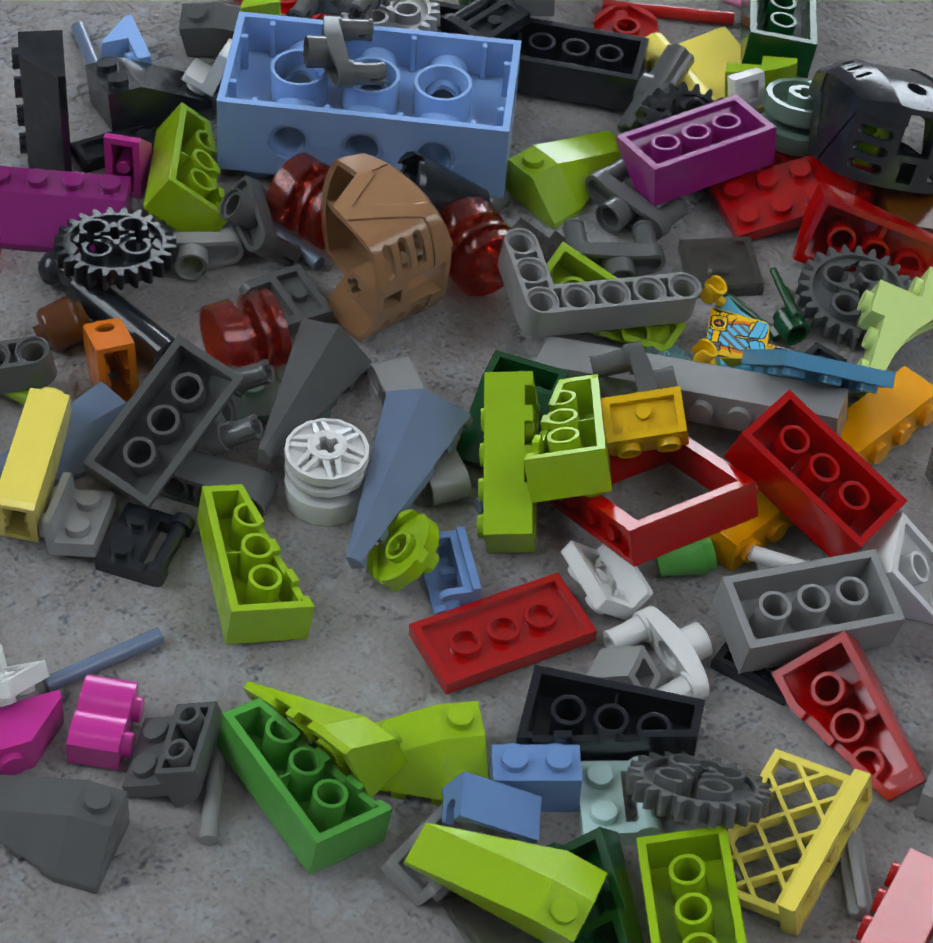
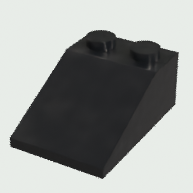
M103 57L95 63L85 65L90 102L112 132L166 120L181 102L195 112L212 108V102L207 95H199L187 87V82L182 80L184 71L122 57Z

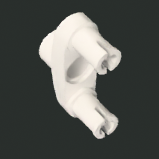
M648 606L633 613L631 619L603 632V641L606 648L634 646L643 641L651 645L675 678L656 688V690L700 699L709 696V682L701 660L711 656L713 649L711 640L700 623L693 622L679 629L659 609L654 606Z

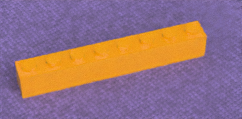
M906 366L895 372L893 388H878L877 394L867 393L847 409V420L840 437L869 465L873 463L879 464L897 444H905L914 431L922 425L924 427L928 426L933 421V385ZM760 491L757 494L759 517L709 536L714 546L717 561L731 572L744 562H751L748 560V554L752 545L764 548L771 541L775 543L794 524Z

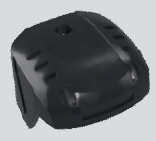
M860 59L838 61L816 71L808 89L810 97L814 100L808 152L834 172L849 179L882 188L933 194V77L915 69L907 70L869 63ZM912 115L920 116L925 120L921 154L909 145L901 142ZM870 125L890 131L888 138H877L865 133L864 127ZM864 142L878 146L877 155L859 150L858 144ZM859 159L873 163L871 171L867 172L854 167L852 161Z

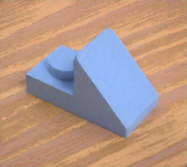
M132 15L125 16L102 41V58L122 57L152 64L151 54Z

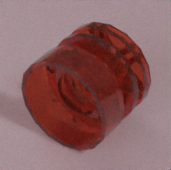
M304 152L296 154L287 160L278 170L269 186L266 200L273 221L288 230L296 231L299 237L307 240L315 247L326 249L322 231L321 206L325 178L330 166L313 155Z
M468 197L454 202L440 213L453 243L449 275L457 283L461 291L471 297L486 296L504 287L498 268V258L505 235L512 228L504 223L502 216L491 203L481 197Z
M266 287L252 291L251 295L249 293L239 295L236 305L230 299H225L202 306L200 309L199 326L206 353L227 367L237 366L239 368L260 362L263 359H267L269 365H274L275 367L287 364L292 350L288 325L278 300Z

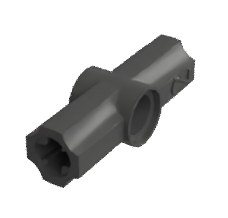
M677 43L674 45L668 44L650 73L645 72L641 76L634 90L633 101L617 125L618 132L625 133L634 130L631 128V125L637 118L635 116L636 111L642 106L645 98L648 95L652 96L658 87L664 91L666 86L672 83L677 90L694 63V55L686 47ZM672 101V105L668 109L669 111L672 109L674 101Z

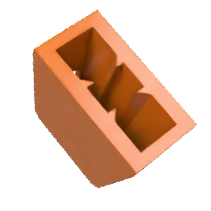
M120 318L85 324L82 329L86 365L93 387L102 381L124 401L128 402L139 388L135 343ZM110 370L119 373V377L116 380H110L107 374L111 372Z

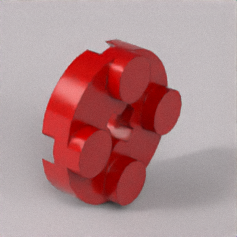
M617 5L609 6L599 11L594 18V29L639 37L659 33L656 17L649 11L637 6L628 5L627 10L617 11Z

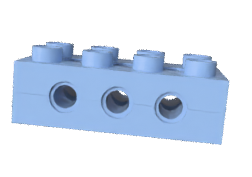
M239 11L216 101L217 160L220 169L239 170L245 175L255 178L268 177L273 174L305 177L324 185L330 166L341 157L366 153L386 161L400 171L403 166L397 163L400 157L406 152L414 151L485 188L490 196L504 198L507 164L516 108L521 41L373 25L372 42L345 41L348 57L353 62H385V85H353V88H334L323 68H306L304 64V38L306 35H322L323 20Z

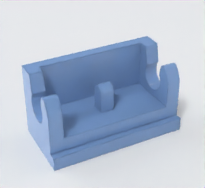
M464 526L456 527V530L439 532V544H442L436 550V553L439 555V562L430 573H422L433 615L481 599L482 587Z
M465 771L442 788V796H444L442 808L443 824L453 826L454 820L461 823L467 821L511 835L512 840L531 844L539 841L541 796Z

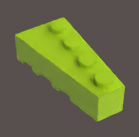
M598 374L558 380L548 403L549 413L543 415L541 419L540 434L534 435L531 442L532 452L526 453L523 460L531 503L577 496L591 498L597 497L604 492L612 491L609 453Z

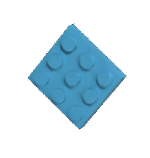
M744 349L741 364L753 366V372L847 388L849 392L877 394L878 388H893L896 374L895 372L784 349Z

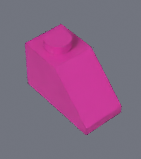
M105 133L103 139L106 175L131 177L132 197L142 199L148 183L152 159V143L140 138Z
M59 690L0 707V774L17 775L24 770L36 766L64 724L62 696Z

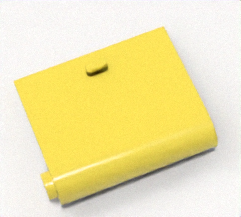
M723 26L679 43V45L686 47L694 55V63L682 81L686 83L688 91H691L697 83L700 86V93L703 95L709 89L713 90L711 99L714 101L721 97L727 98L725 97L727 62L741 63V44L729 30ZM652 33L645 37L649 38L646 68L650 72L667 45H672L662 33ZM763 105L757 106V112L765 110Z

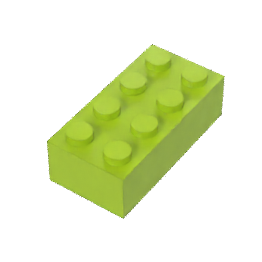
M719 825L716 828L706 827L636 838L651 943H747L727 827Z

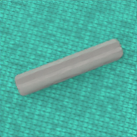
M858 826L855 833L853 830L847 840L846 849L839 860L848 915L851 918H856L857 921H862L865 914L873 916V913L870 912L873 898L860 826Z

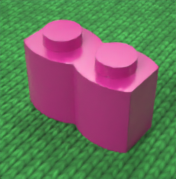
M90 674L86 675L66 741L67 762L119 771L123 758H131L135 744V732H131L134 722L141 723L145 707V697L139 696L138 682Z

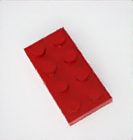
M812 155L710 186V195L737 245L801 226L804 212L819 181L853 194L869 203L871 201V194L863 182L849 179L834 172Z
M558 572L409 624V636L445 695L595 642L597 634L596 628Z

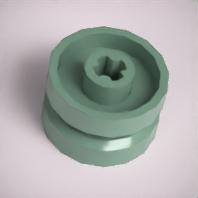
M798 78L777 79L770 82L766 88L763 101L765 111H763L762 116L776 126L775 150L778 152L801 157L811 155L808 152L814 100L808 93L812 82L810 80Z

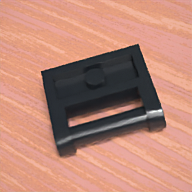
M475 0L454 14L447 13L442 16L439 28L442 33L507 39L530 24L531 12L511 0Z
M127 502L95 558V569L152 587H161L169 574L167 568L183 539L189 537L195 528V520L184 512H177L172 515ZM160 533H167L153 561L145 564L144 562Z

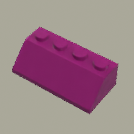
M736 94L616 136V143L634 188L653 206L775 163L776 126Z
M0 165V249L48 253L53 251L54 235L59 234V227H67L68 219L79 221L80 213L90 217L92 216L93 209L103 214L106 213L108 207H111L114 213H119L125 207L128 210V214H132L131 177ZM90 245V253L95 254L94 245Z

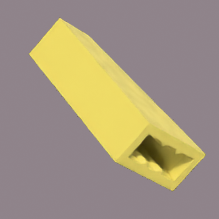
M44 387L42 389L30 388L0 478V536L38 543L40 541L39 519L42 513L47 512L50 495L54 486L72 414L70 395L64 394L59 389Z

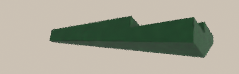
M598 827L564 845L555 842L547 845L546 847L569 851L607 872L598 896L574 943H644L618 832Z

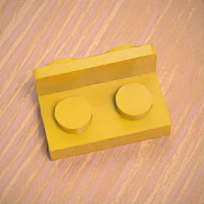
M680 386L601 398L606 440L611 456L618 455L619 458L624 459L639 456L642 453L641 451L657 449L659 452H673L679 450L681 445L689 444Z

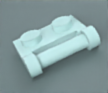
M638 756L632 757L629 761H581L582 788L578 808L581 836L598 827L618 832L620 843H637V837L662 834L661 821L656 818L655 809L644 810L642 808L643 803H637L638 820L636 822H626L622 782H626L627 770L631 760L638 761Z

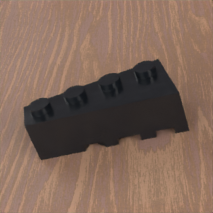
M535 665L516 743L520 745H548L551 743L580 745L581 761H629L632 757L639 755L649 757L651 752L664 756V751L672 754H681L682 751L695 756L705 700Z

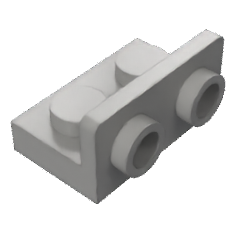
M63 472L58 486L52 488L50 505L47 512L42 513L39 519V534L45 538L48 555L96 557L117 506L115 492L76 490L73 474Z

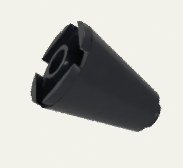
M410 151L400 157L397 162L403 165L400 171L427 195L439 212L445 225H479L484 219L489 218L493 208V201L488 190L421 153Z

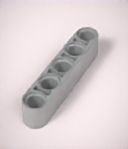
M407 355L368 365L369 383L381 410L383 409L387 391L425 389ZM454 447L451 453L444 452L434 465L435 474L422 490L427 503L431 507L468 498L471 495V483L468 472Z

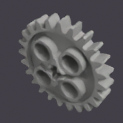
M385 0L378 9L372 10L366 19L372 18L373 25L437 32V27H440V3H436V0ZM328 13V15H339L341 18H348L349 13Z

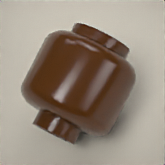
M62 297L37 310L36 318L39 324L32 328L36 336L48 341L56 353H64L84 343L82 327L91 322L79 300L73 302L69 297Z

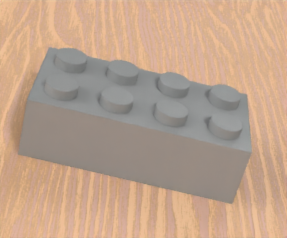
M876 549L722 577L712 600L713 609L739 674L789 663L843 631L856 638L862 650L891 645L905 621L904 614Z

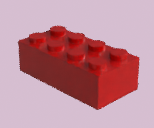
M790 389L739 435L724 456L735 468L755 480L759 491L829 557L859 552L908 501Z

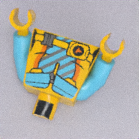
M713 275L705 281V288L701 290L700 298L706 304L715 303L716 305L715 308H711L706 339H701L691 349L692 353L695 354L692 361L753 372V366L741 364L744 349L790 350V347L768 344L770 325L767 322L751 318L742 312L730 297L723 296L727 292V284L722 277Z

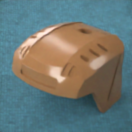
M366 153L344 156L335 160L325 178L322 194L321 223L327 254L344 276L327 299V303L333 310V322L340 325L356 340L363 341L405 319V317L418 314L434 306L445 296L453 243L447 227L430 199L401 171L386 161Z

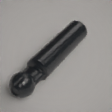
M54 251L44 254L40 259L38 273L45 284L52 287L65 286L67 288L66 297L72 299L73 302L79 300L88 318L93 322L120 318L135 343L136 357L150 368H154L175 340L173 336L109 287L107 290H103L102 284L99 283L89 288L88 280L75 283L74 275L65 277L64 269L57 268V261L54 260Z

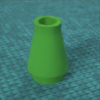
M710 537L655 558L660 578L667 576L708 575L710 570L717 569L716 554Z

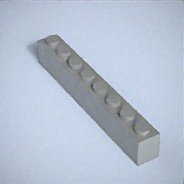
M547 336L535 361L569 371L568 378L593 374L589 356H596L622 348ZM646 353L653 370L673 366L677 385L681 387L686 421L744 431L790 389L837 435L841 436L847 420L849 392L847 388ZM630 372L599 379L602 398L638 392L634 374L630 375Z

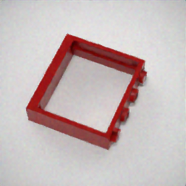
M688 437L689 444L681 445L679 450L673 452H659L657 449L641 451L642 453L639 456L626 459L619 458L618 455L611 456L609 453L612 484L669 462L710 490L708 493L639 520L634 519L602 494L591 498L577 496L550 500V504L634 567L759 517L757 504L759 489L756 481Z

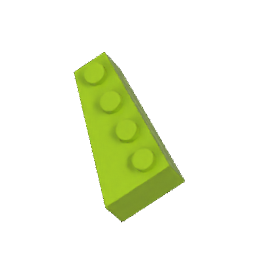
M182 102L156 130L143 208L150 215L154 214L156 220L166 221V224L178 232H218L228 221L221 218L219 213L220 203L225 194L224 189L217 185L216 180L220 175V168L212 158L216 153L211 122Z
M533 371L484 372V408H481V430L484 432V443H480L479 447L480 466L484 467V478L478 479L479 502H483V514H477V537L484 538L487 553L536 552L537 502L531 503L523 461L526 453L532 452L531 442L534 435H539L540 411Z
M243 484L202 486L197 523L225 645L308 639L315 606L309 596H304L298 586L299 579L292 568L288 569L280 556L281 548L275 538L270 539L264 529L265 521Z

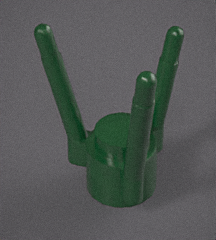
M772 267L770 273L785 307L778 309L774 313L773 325H770L769 337L773 342L781 338L785 345H795L807 337L810 328L800 314L789 288L785 286L778 270ZM732 293L728 294V297L742 312L753 319L767 322Z

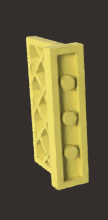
M775 749L760 776L763 777V783L770 785L771 788L769 790L772 791L770 800L776 799L781 812L766 818H760L758 824L749 822L748 827L734 823L733 829H728L727 832L733 867H738L743 879L736 882L740 906L779 921L781 931L797 937L845 851L849 836L853 830L855 833L873 800L871 774L858 769H854L850 776ZM783 766L797 771L800 779L778 786L774 776L779 767ZM824 783L840 787L836 795L822 800H817L812 787ZM805 790L811 803L788 810L782 796ZM816 813L820 822L817 829L799 834L793 820ZM786 823L792 837L768 843L763 830ZM757 832L762 846L739 853L735 845L738 837ZM797 847L801 856L798 863L779 868L774 854ZM767 856L773 871L749 878L744 863ZM778 882L782 892L775 904L757 897L754 888Z

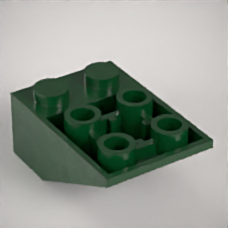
M495 350L484 372L533 371L540 411V434V422L543 415L549 413L548 403L558 380L568 378L569 371ZM483 373L469 410L473 419L472 425L469 428L463 427L456 446V450L463 463L484 469V467L480 466L479 459L480 443H484V432L481 430V408H484Z

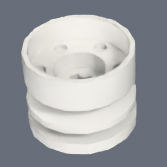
M330 418L306 421L294 428L286 439L284 450V499L288 509L300 520L320 526L343 524L355 518L369 465V444L365 434L350 423Z

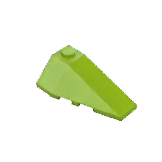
M606 130L533 145L508 159L505 190H508L513 199L554 230L567 219L580 215L585 209L586 202L590 198L585 184L587 176L599 168H606L622 156L616 143V135Z
M425 823L403 863L544 943H573L607 876V872L566 850L431 823Z

